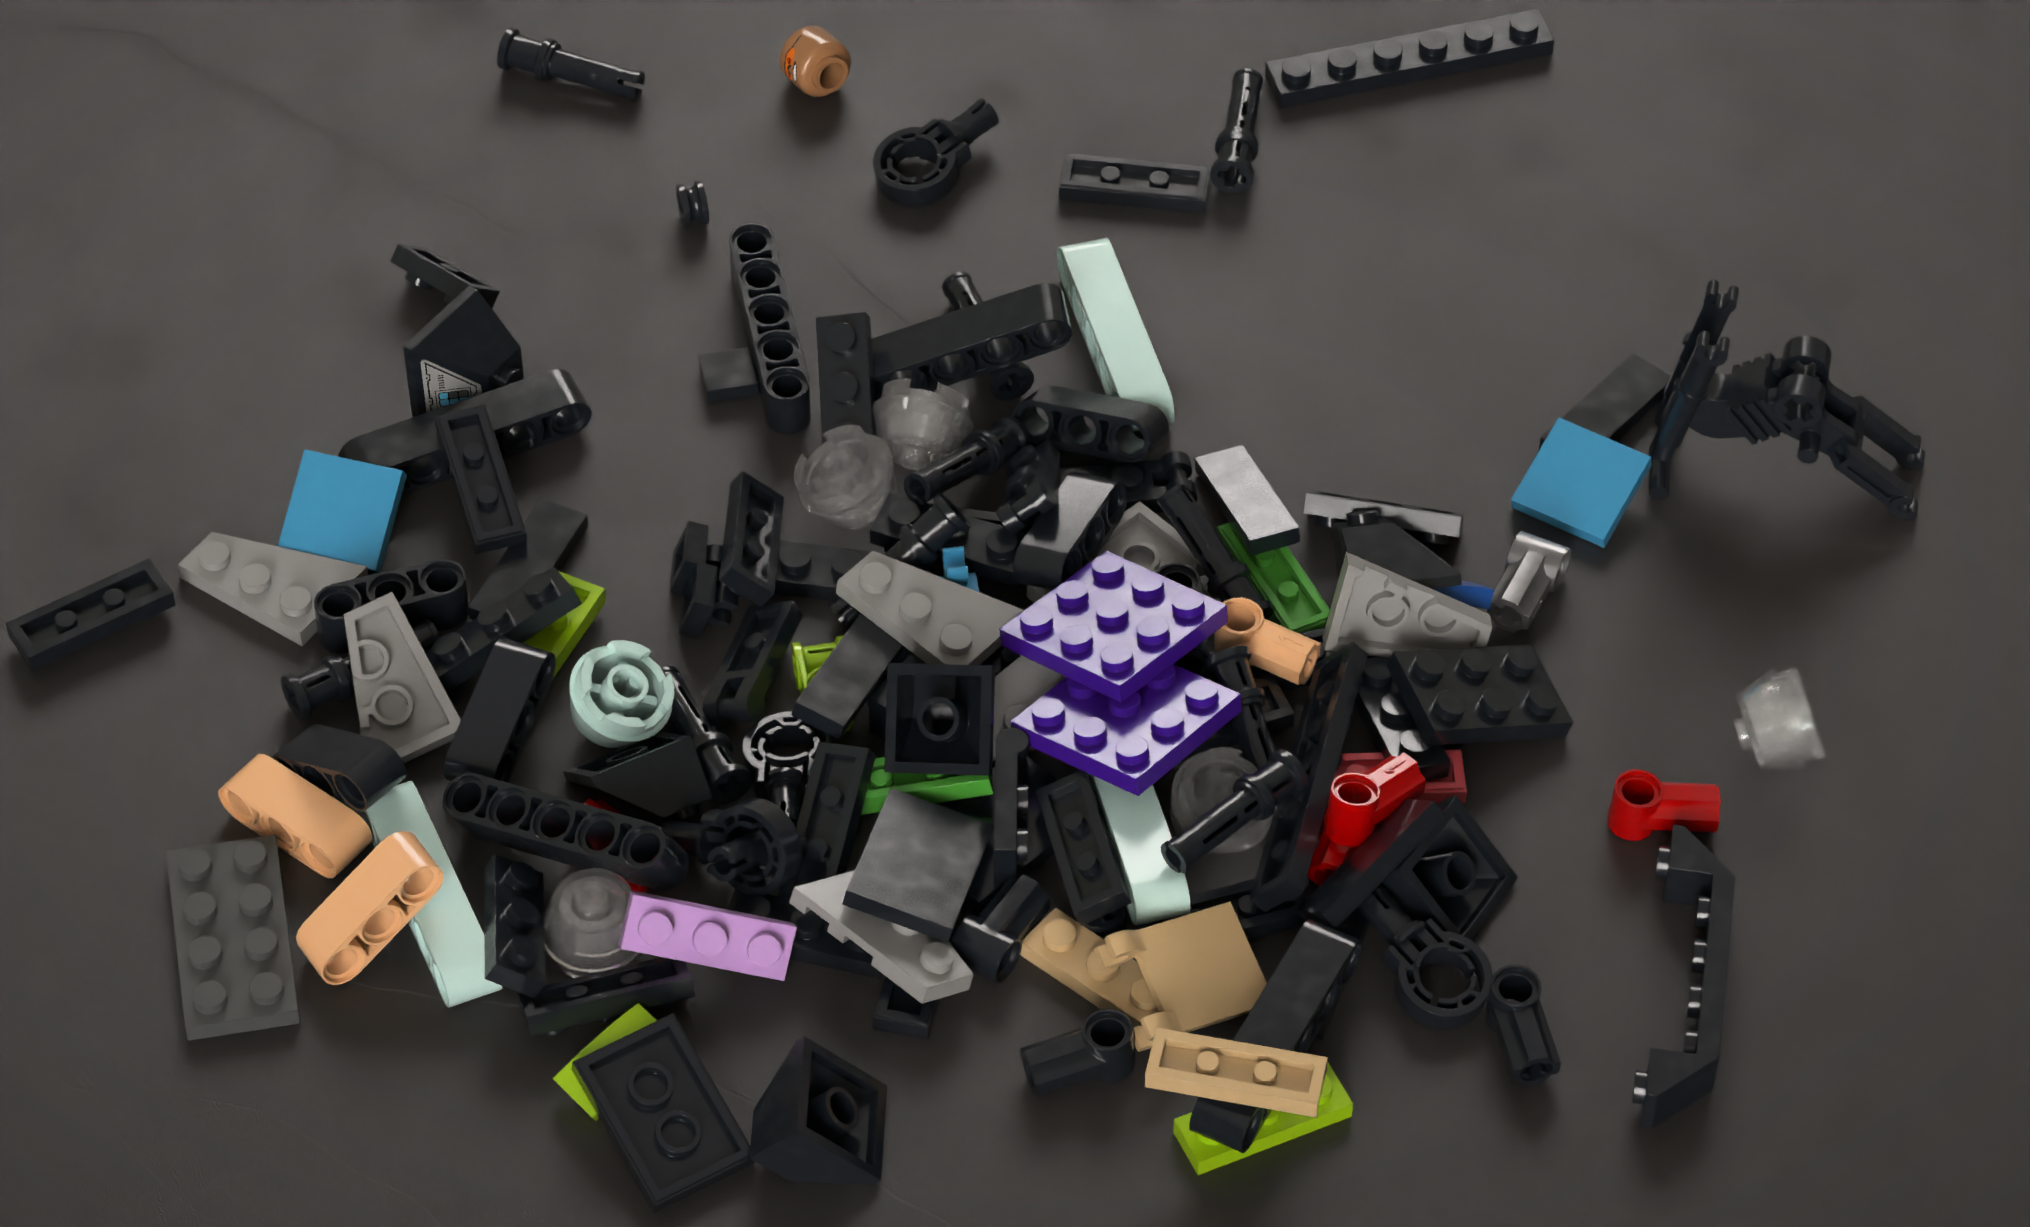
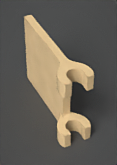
M1231 901L1139 930H1122L1112 933L1104 938L1106 944L1097 946L1094 949L1102 970L1116 967L1135 958L1159 1012L1143 1017L1140 1020L1141 1026L1133 1028L1134 1044L1138 1052L1152 1047L1156 1027L1188 1033L1250 1013L1267 985Z

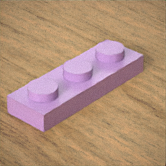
M631 890L618 945L620 949L784 981L797 927L792 922Z

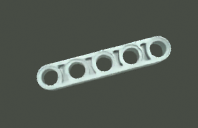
M1102 238L1058 247L1057 263L1060 278L1105 394L1157 406L1165 414L1168 425L1173 424L1175 419L1174 405L1168 383L1110 240ZM1131 425L1133 432L1140 431L1136 426Z
M1089 774L1093 780L1132 903L1126 906L1132 923L1138 925L1190 914V896L1185 873H1177L1172 870L1161 854V845L1165 841L1172 839L1154 786H1150L1141 795L1136 796Z
M412 781L396 785L366 811L360 812L362 819L367 823L372 832L374 848L391 834L401 831L411 832L443 872L444 879L440 889L408 923L444 1003L450 1008L501 990V985L485 979L484 933L417 788Z

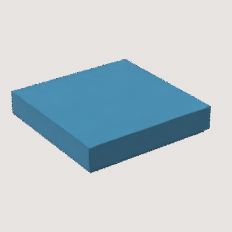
M1558 417L1512 496L1511 507L1605 548L1652 466L1651 456Z
M304 449L278 547L367 566L368 572L381 573L407 474L403 470Z

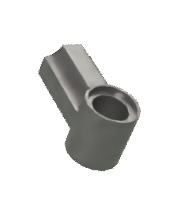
M1524 531L1518 533L1507 557L1505 573L1493 593L1490 610L1487 609V613L1496 622L1498 628L1514 634L1518 630L1529 629L1548 592L1555 593L1561 586L1570 563V548Z

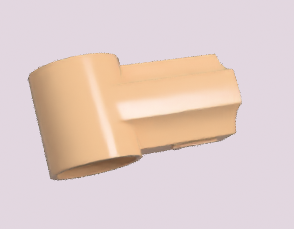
M1242 597L1231 598L1223 602L1227 605L1228 623L1214 633V653L1234 646H1248L1252 655L1248 660L1249 666L1254 665L1297 685L1300 683L1304 685L1313 673L1314 666L1320 655L1321 643L1264 619L1263 610L1250 599Z

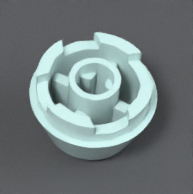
M614 640L610 641L607 646L590 650L575 664L570 676L571 716L577 729L591 742L609 748L623 747L650 738L658 733L667 723L672 711L674 683L671 674L669 673L665 677L660 666L649 657L652 652L649 648L632 641Z

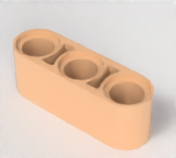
M257 754L218 790L219 799L231 816L260 836L276 834L277 844L280 849L326 878L333 879L373 842L372 832L360 815L265 754Z
M401 831L389 835L373 849L304 921L297 932V945L327 984L339 985L352 980L437 893L444 879L442 870L413 833Z

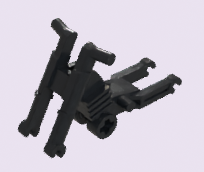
M1717 280L1709 281L1706 286L1704 304L1692 330L1683 338L1682 345H1684V348L1667 382L1663 401L1654 420L1658 430L1648 456H1651L1652 466L1649 470V495L1655 499H1664L1669 496L1670 460L1675 449L1681 445L1688 428L1701 435L1716 439L1746 437L1752 445L1757 444L1759 439L1763 442L1769 440V436L1773 438L1778 437L1780 432L1799 441L1797 458L1801 462L1806 464L1816 462L1820 451L1830 457L1836 470L1885 504L1894 517L1903 520L1916 518L1919 502L1913 499L1915 488L1908 485L1862 450L1863 437L1866 436L1896 458V461L1902 467L1919 469L1924 466L1925 451L1920 449L1921 437L1912 434L1862 395L1851 397L1833 385L1829 380L1832 357L1831 349L1824 341L1816 337L1799 336L1789 340L1785 344L1782 358H1775L1772 353L1765 354L1764 359L1760 356L1754 358L1752 363L1748 360L1743 362L1742 366L1739 364L1733 365L1731 374L1715 373L1717 366L1724 364L1728 357L1730 339L1722 337L1719 344H1717V341L1730 313L1736 309L1739 288L1733 285L1730 286L1728 293L1720 294L1718 293L1719 282Z

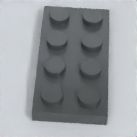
M276 834L166 851L187 1040L301 1024Z

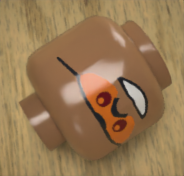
M816 25L805 26L795 31L783 45L779 59L781 70L785 76L803 93L813 97L826 96L838 90L845 83L851 67L850 53L844 44L828 30Z

